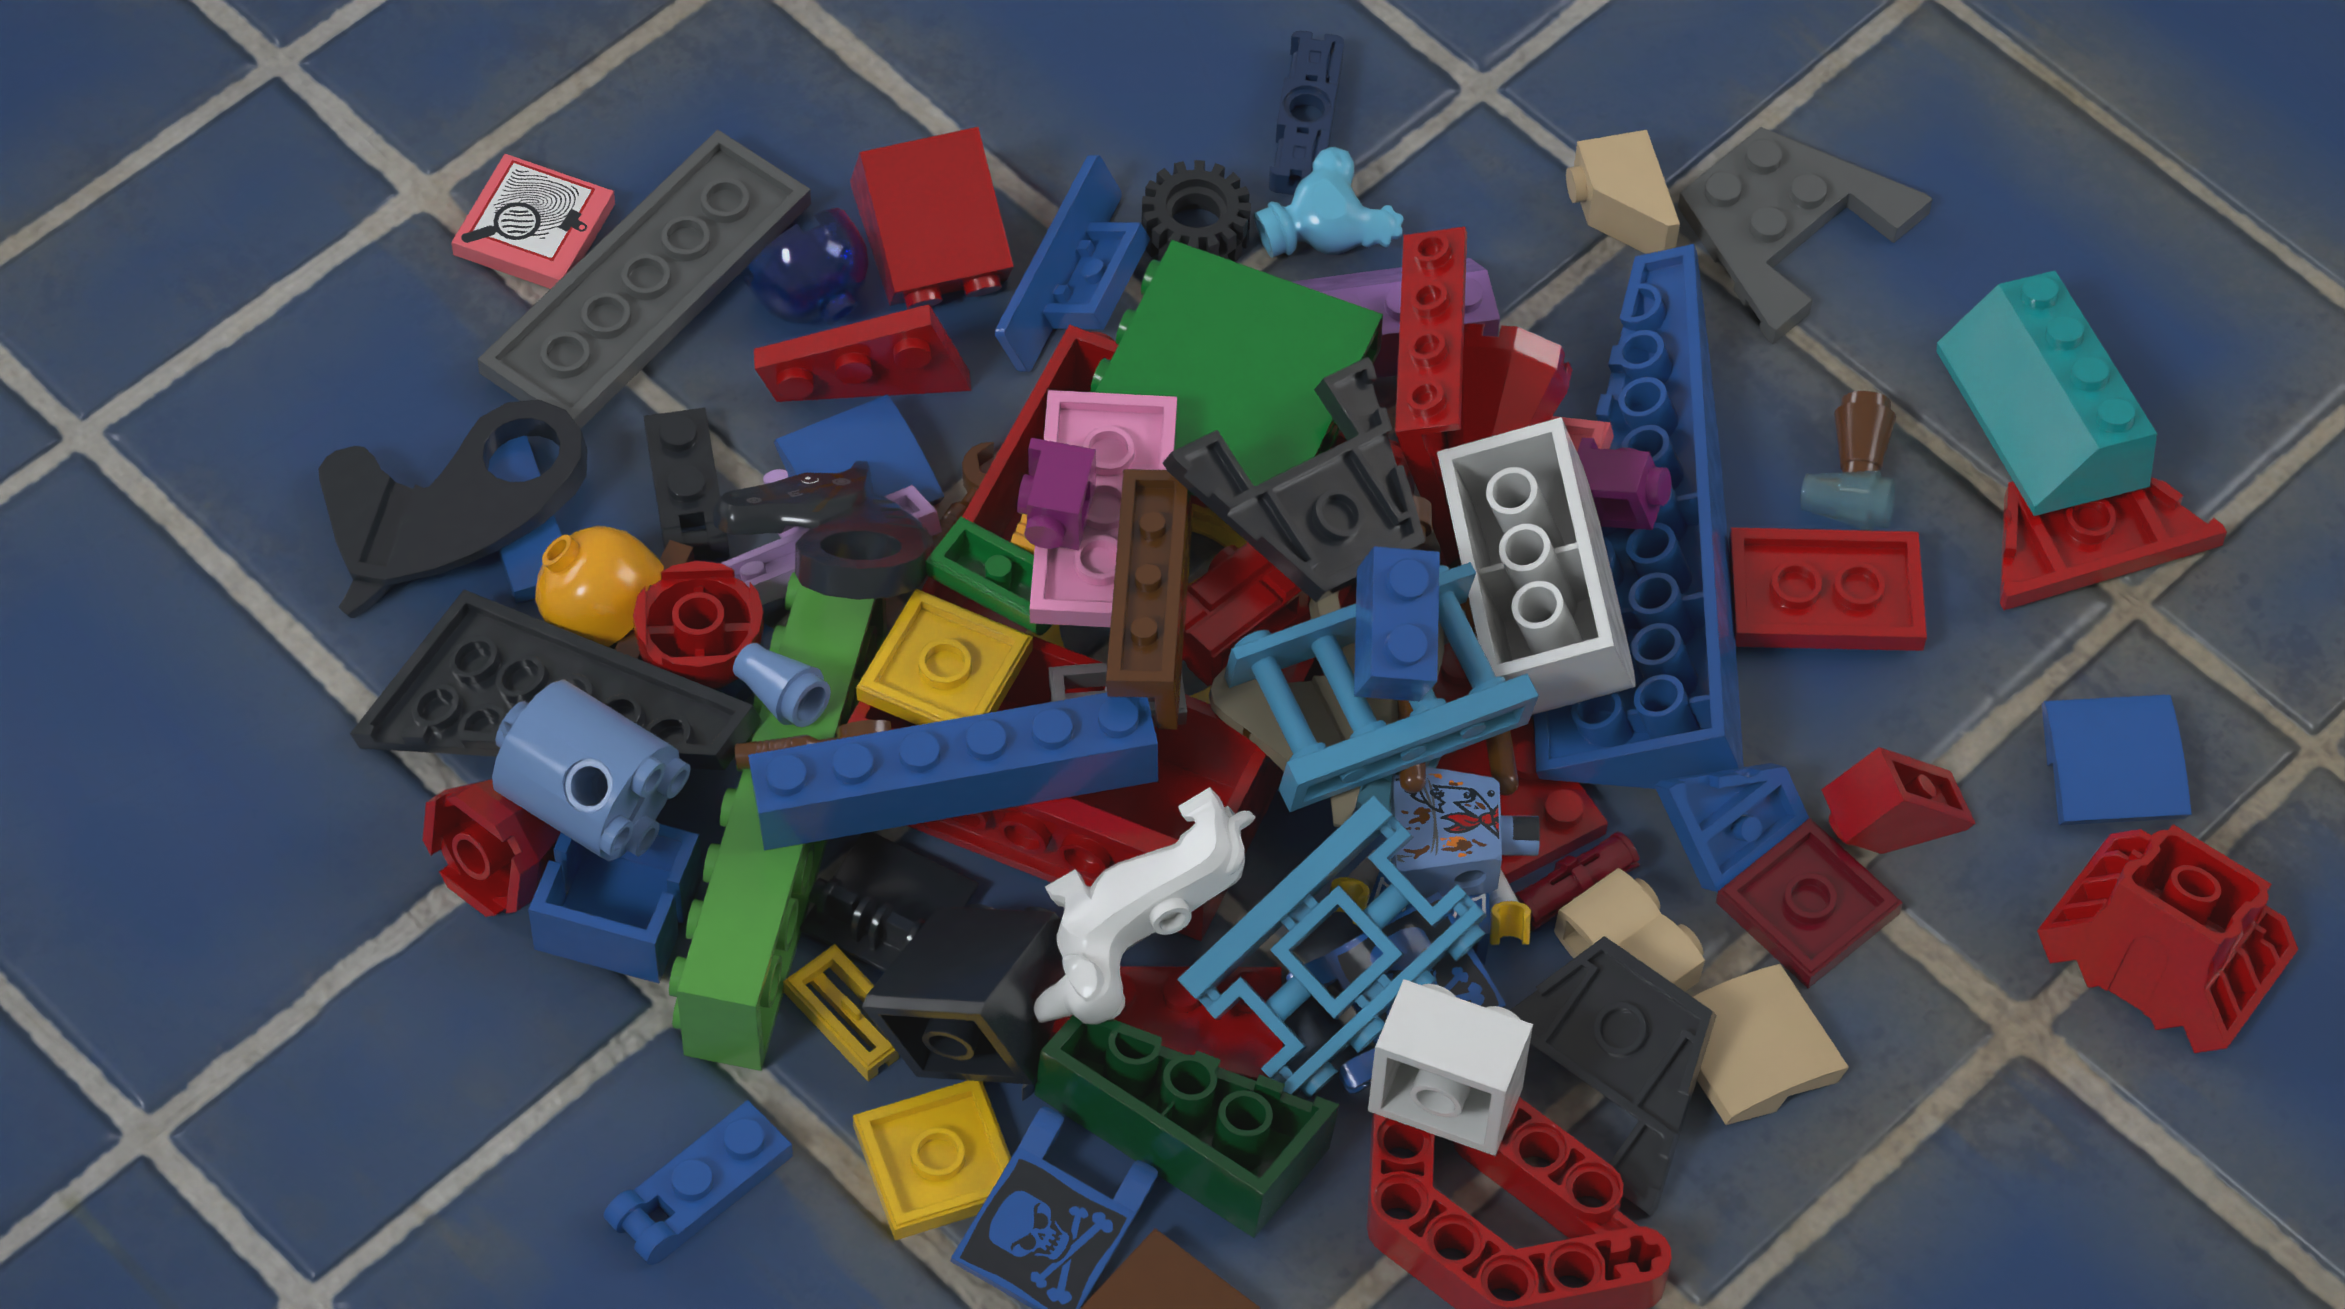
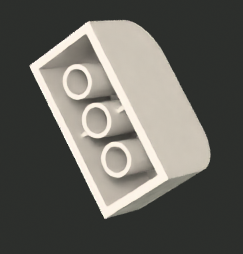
M1562 417L1438 451L1439 464L1461 565L1471 562L1476 572L1468 597L1478 642L1496 677L1502 676L1508 681L1528 673L1539 695L1532 715L1634 688L1636 683L1631 654L1600 521L1583 465Z

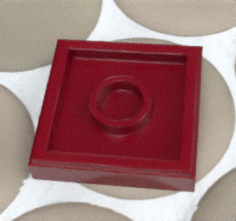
M1811 818L1721 888L1716 898V903L1807 988H1810L1897 917L1903 904L1901 900Z

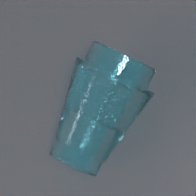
M1880 470L1819 473L1818 475L1806 473L1801 491V510L1812 511L1814 514L1863 530L1873 531L1874 526L1888 528L1894 508L1895 479L1881 477Z

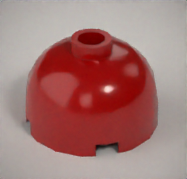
M692 561L672 565L660 572L661 580L653 584L647 592L646 585L637 596L633 613L634 632L644 662L714 690L723 689L740 679L733 672L735 659L747 645L751 643L761 644L764 630L763 607L758 590L751 582L749 588L743 581L735 578L734 569L724 564Z

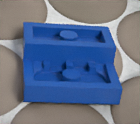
M888 394L777 438L774 441V445L789 477L802 473H841L850 469L856 461H867L871 472L873 493L884 497L913 485L932 506L941 503L944 498V494L923 451Z
M2171 695L2055 700L2042 703L2047 766H2053L2059 825L2186 819L2192 815L2183 747Z

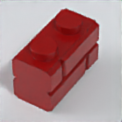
M1248 542L1239 549L1235 545L1225 547L1211 561L1206 574L1192 584L1188 582L1183 660L1186 662L1187 667L1207 686L1212 685L1214 678L1227 667L1231 648H1234L1239 640L1260 630H1268L1273 634L1288 628L1307 614L1308 595Z

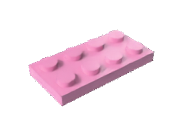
M1048 390L1044 440L1096 449V488L1079 550L1063 547L1046 549L1035 546L1030 598V623L1110 627L1123 469L1166 470L1162 463L1175 449L1177 397Z

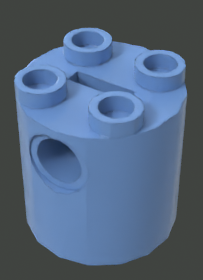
M563 679L549 684L536 694L529 703L526 701L517 703L506 714L496 734L495 741L500 750L495 760L492 781L496 792L607 861H611L621 857L627 851L636 856H641L649 849L659 832L660 825L655 819L664 807L667 799L675 797L685 785L689 777L690 765L679 759V752L676 748Z

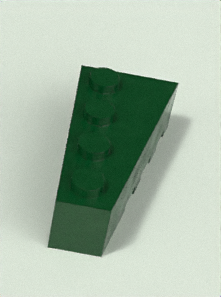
M1072 1015L1041 1050L1034 1095L1133 1160H1141L1153 1166L1158 1171L1159 1177L1251 1237H1256L1329 1150L1340 1104L1316 1096L1314 1103L1284 1092V1083L1260 1074L1257 1081L1220 1068L1221 1060L1197 1050L1194 1055L1183 1054L1162 1046V1037L1114 1019L1099 1024H1084Z

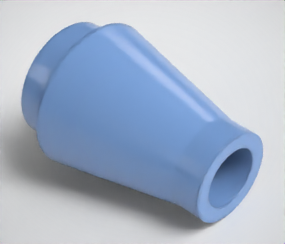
M751 643L744 647L735 659L733 665L735 676L749 686L781 724H794L797 727L809 726L821 716L827 707L831 690L818 668L769 651L758 643Z

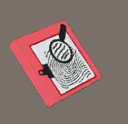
M504 154L452 240L453 255L551 289L587 254L615 206L614 191Z

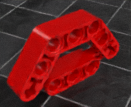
M1519 1097L1496 1156L1452 1141L1455 1150L1464 1160L1570 1238L1520 1249H1514L1433 1187L1434 1134L1372 1113L1367 1214L1369 1239L1380 1252L1455 1309H1649L1661 1300L1672 1260L1671 1247L1666 1238L1657 1230L1646 1226H1638L1619 1212L1624 1184L1620 1174L1612 1165ZM1393 1148H1405L1416 1155L1411 1158L1402 1159L1394 1157L1388 1151ZM1532 1156L1541 1157L1551 1165L1542 1168L1533 1167L1523 1159ZM1590 1196L1600 1200L1604 1205L1597 1208L1586 1207L1576 1199ZM1391 1208H1402L1408 1210L1414 1216L1409 1219L1399 1220L1390 1217L1385 1211ZM1445 1248H1455L1462 1251L1467 1257L1460 1260H1449L1441 1256L1438 1251ZM1575 1276L1583 1280L1586 1286L1570 1288L1564 1286L1557 1278ZM1507 1288L1516 1292L1521 1298L1514 1301H1503L1496 1298L1491 1291Z

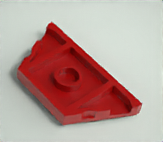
M2151 477L2150 487L2034 516L2014 481L2008 482L2004 496L2000 605L2003 611L2217 548L2223 546L2227 531L2224 525L2215 518L2208 524L2181 505L2184 495L2165 481L2157 480Z

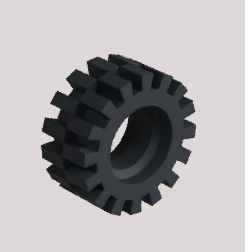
M1194 160V170H1186L1184 161L1174 163L1173 175L1165 168L1160 170L1156 176V183L1150 180L1145 187V196L1142 197L1141 224L1150 237L1146 247L1150 257L1159 253L1158 261H1161L1171 240H1175L1236 262L1242 256V247H1247L1250 230V194L1246 186L1240 188L1241 178L1233 172L1225 179V167L1215 163L1211 172L1205 171V161ZM1186 209H1203L1216 215L1219 220L1210 226L1194 228L1178 223L1173 219V216Z

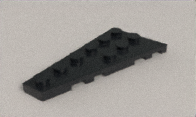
M463 590L351 731L350 735L360 749L497 757L500 747L496 745V734L506 714L517 703L522 701L529 703L536 694L549 684L564 679L676 748L679 752V759L689 764L690 768L725 770L735 757V745L745 743L762 720L752 704Z

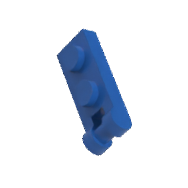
M747 1100L634 1190L629 1189L616 1196L605 1209L603 1218L617 1233L627 1232L636 1241L634 1250L648 1265L657 1264L792 1158V1143ZM660 1207L669 1218L655 1223L649 1215Z

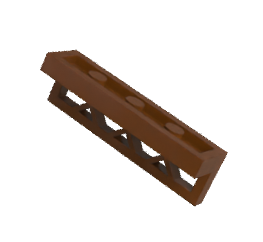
M1123 469L1106 673L1107 697H1155L1157 729L1177 730L1193 523L1191 492L1167 470Z

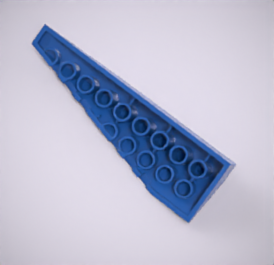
M1694 244L1635 256L1620 314V321L1623 327L1619 343L1612 346L1608 362L1611 375L1606 394H1600L1595 414L1598 421L1611 423L1614 438L1610 449L1616 450L1627 447L1638 451L1650 452L1655 466L1668 468L1671 475L1670 497L1666 505H1660L1653 530L1601 527L1631 654L1636 686L1534 714L1536 773L1539 779L1655 789L1654 785L1664 779L1744 767L1722 468L1698 255Z

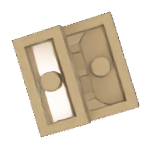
M1781 964L1741 975L1693 996V998L1717 1015L1697 1081L1725 1125L1777 1112L1788 1096L1838 1083L1849 1068Z

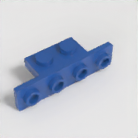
M1088 155L995 329L997 340L1018 372H1030L1053 329H1067L1070 324L1081 329L1104 330L1150 241V237L1140 222H1109L1121 200L1122 192L1100 155Z

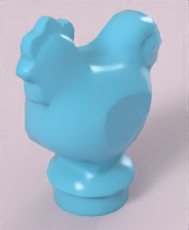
M1329 147L1317 155L1312 164L1313 171L1298 184L1290 205L1284 207L1278 202L1271 201L1267 204V208L1254 213L1258 234L1271 258L1286 253L1288 256L1292 255L1296 250L1297 242H1306L1317 251L1330 255H1338L1361 245L1369 248L1380 244L1386 248L1389 247L1392 239H1398L1402 236L1401 225L1404 221L1403 216L1396 213L1390 205H1385L1382 209H1370L1362 206L1351 188L1354 176V162L1348 151L1337 147Z

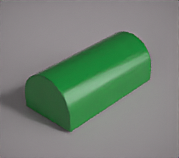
M961 516L925 561L928 577L1040 636L1046 633L1053 625L1030 623L1034 554Z

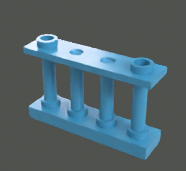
M1471 562L1450 570L1445 565L1439 567L1438 621L1473 689L1469 695L1446 703L1443 698L1437 699L1431 688L1419 702L1409 701L1413 709L1409 717L1387 725L1383 720L1377 721L1366 697H1354V673L1341 647L1355 643L1356 604L1273 634L1268 630L1253 632L1239 640L1234 648H1231L1224 675L1228 687L1231 688L1253 679L1257 680L1293 753L1286 763L1279 787L1289 812L1528 724L1539 697L1528 673L1508 681L1502 676L1496 677L1460 604L1467 601L1476 575ZM1314 657L1317 658L1353 731L1348 740L1326 747L1325 743H1317L1281 669Z

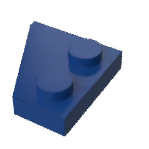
M1773 763L1664 779L1654 785L1701 887L1714 892H1718L1809 819L1787 768Z

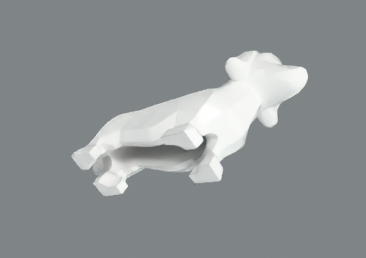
M1209 787L1178 806L1187 822L1195 821V824L1183 833L1175 844L1118 862L1105 869L1096 878L1091 887L1085 884L1081 874L1075 869L1045 886L1050 898L1058 906L1064 907V914L1057 932V945L1063 957L1062 963L1066 974L1036 999L1034 1013L1038 1021L1044 1023L1074 1015L1084 1024H1099L1118 1016L1125 1007V996L1120 976V961L1124 952L1154 932L1168 935L1182 930L1189 924L1192 911L1237 883L1242 876L1245 863V848L1241 839V830L1254 821L1255 816L1250 811H1240L1235 814L1229 806L1224 807L1220 797Z

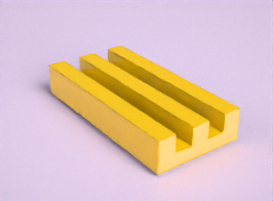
M834 944L784 980V993L869 1082L878 1075V1068L886 1063L890 1066L899 1059V1054L888 1039L886 1040L866 1019L856 1005L823 973L828 968H831L863 1003L866 995L874 987L871 981ZM810 983L873 1049L871 1052H868L806 984Z

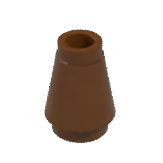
M1854 391L1842 397L1841 406L1834 412L1840 467L1842 470L1841 480L1852 487L1867 488L1875 486L1879 481V473L1881 472L1894 428L1896 414L1891 410V401L1885 395L1873 391Z

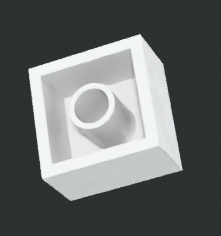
M1403 979L1375 1046L1368 1111L1496 1156L1523 1088L1533 1024L1520 1020L1516 1014L1505 1008L1497 1006L1485 1008L1459 999L1452 992L1439 985H1419Z

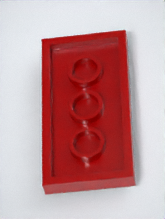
M1450 643L1444 645L1442 664L1437 676V682L1433 688L1436 698H1443L1448 703L1469 695L1473 689ZM1531 717L1528 724L1510 730L1519 786L1511 795H1500V807L1502 816H1539L1538 856L1502 855L1501 870L1509 884L1606 834L1608 826L1607 820L1580 783L1539 779L1536 773L1534 720ZM1486 740L1441 756L1436 768L1491 777Z

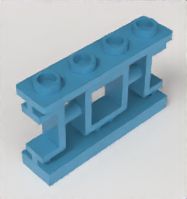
M1374 795L1177 979L1195 999L1203 1004L1216 1020H1220L1243 999L1285 1045L1261 1069L1269 1078L1284 1083V1092L1294 1096L1302 1091L1308 1099L1312 1098L1338 1073L1331 1063L1346 1048L1351 1045L1359 1053L1381 1034L1385 1022L1380 1017L1393 1005L1403 979L1419 985L1433 984L1436 978L1429 971L1449 953L1456 961L1459 960L1486 934L1478 925L1487 915L1458 884L1436 905L1432 906L1390 861L1414 837ZM1382 833L1387 840L1368 858L1388 878L1391 884L1364 910L1339 885L1319 903L1314 896ZM1409 903L1434 928L1455 910L1460 918L1392 981L1386 973L1405 955L1382 929ZM1341 907L1383 954L1335 998L1292 951ZM1284 925L1289 932L1270 950L1293 976L1267 1001L1241 977L1221 994L1217 987ZM1311 995L1334 1019H1338L1356 1002L1362 1010L1294 1072L1288 1065L1307 1046L1284 1021Z

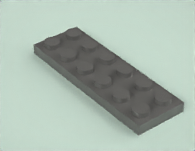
M717 129L477 359L479 374L519 401L539 399L567 410L581 429L811 205V189Z

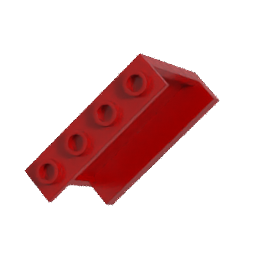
M1465 226L1403 235L1395 433L1420 497L1427 499L1432 505V528L1448 568L1452 562L1460 558L1437 452L1449 449L1446 431L1461 430L1467 230Z

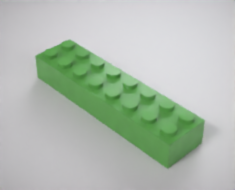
M795 572L791 574L785 598V609L791 612L786 626L776 625L770 651L818 668L823 674L824 681L830 686V699L824 712L815 722L806 727H797L794 724H781L755 695L753 706L762 721L755 729L754 734H751L745 743L800 735H810L818 740L837 737V728L847 724L859 703L856 687L886 639V598L856 600L826 596L802 586ZM737 767V771L742 772L738 788L728 787L723 798L720 826L726 828L721 844L711 843L708 848L703 870V881L709 883L704 901L694 899L692 902L686 926V938L692 939L687 958L677 956L674 961L669 982V996L677 997L672 1026L675 1029L681 1030L684 1056L762 1071L784 994L783 981L789 977L801 935L800 926L806 918L810 904L809 894L817 880L828 839L764 851L750 769L739 770Z

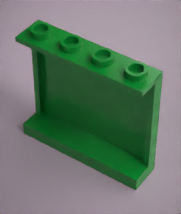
M1171 240L1162 260L1153 259L1150 262L1141 285V295H1143V298L1136 310L1129 308L1124 313L1116 334V344H1118V347L1111 360L1103 358L1098 364L1092 379L1090 392L1177 397L1174 450L1218 430L1254 486L1334 448L1341 430L1314 389L1323 378L1366 357H1369L1372 364H1374L1381 350L1383 314Z

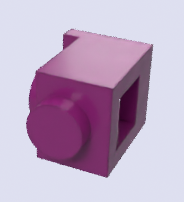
M1582 437L1577 453L1591 489L1601 527L1653 530L1660 505L1664 506L1667 504L1671 493V475L1668 468L1656 467L1650 452L1638 451L1627 447L1616 450L1598 449L1594 438Z
M1031 438L1028 448L1029 475L1024 474L1017 502V513L1027 515L1024 536L1031 544L1041 548L1054 549L1063 547L1079 550L1096 488V449Z

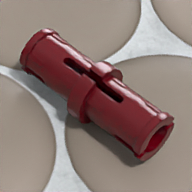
M1617 831L1589 851L1577 857L1568 855L1556 862L1554 871L1546 877L1514 893L1518 901L1527 905L1531 910L1530 931L1538 929L1541 925L1558 915L1559 909L1617 868L1626 873L1640 866L1637 862L1640 860L1639 855L1630 839L1622 832Z

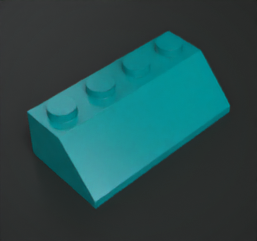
M2055 270L1998 284L1937 342V354L2034 516L2150 487L2157 432Z

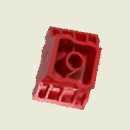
M2174 824L2168 830H2160L2153 835L2142 829L2109 834L2037 930L2050 964L2077 960L2087 988L2099 986L2105 991H2110L2151 1018L2155 1030L2183 1026L2194 1053L2227 1049L2298 951V946L2286 917L2266 905L2269 898L2268 891L2272 884Z

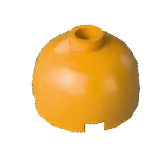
M600 525L582 529L570 536L562 535L558 537L545 550L542 557L543 564L537 577L535 600L539 613L545 622L610 647L634 628L633 613L637 596L645 585L647 592L650 585L652 586L661 580L660 572L664 571V566L648 547L627 531Z

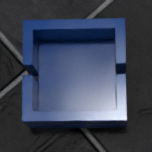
M659 824L657 837L644 854L636 856L627 851L621 857L607 861L561 832L554 847L555 862L548 861L528 909L534 950L659 984L679 936L678 922L684 923L703 876L699 834Z

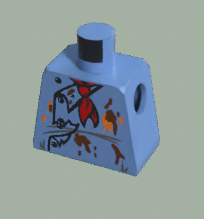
M1426 767V783L1424 788L1417 793H1408L1400 785L1399 772L1392 774L1390 812L1414 838L1391 858V862L1425 899L1438 891L1444 897L1457 884L1469 896L1491 893L1498 889L1502 855L1538 856L1540 842L1539 816H1502L1500 783L1493 777Z

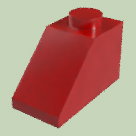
M1881 747L1875 749L1821 789L1831 811L1829 823L1835 834L1848 845H1854L1879 854H1885L1963 832L1976 824L1951 771Z

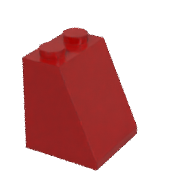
M979 127L859 153L850 183L889 306L906 303L907 310L928 304L934 306L943 301L942 294L965 290L967 297H977L993 293L1002 288L1001 281L1008 280L1014 265Z

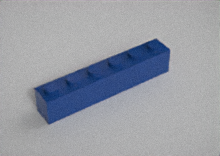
M1107 692L748 755L764 851L1158 781V742L1148 697H1107Z

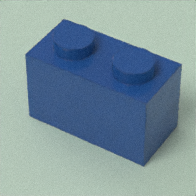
M1374 546L1358 566L1354 697L1419 702L1437 682L1440 552Z

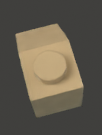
M1647 130L1577 141L1574 167L1567 168L1566 183L1572 203H1581L1587 224L1645 254L1676 248L1680 222Z

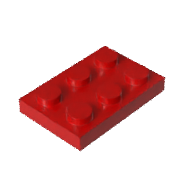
M1731 527L1728 547L1736 647L1924 650L1927 631L1919 532Z

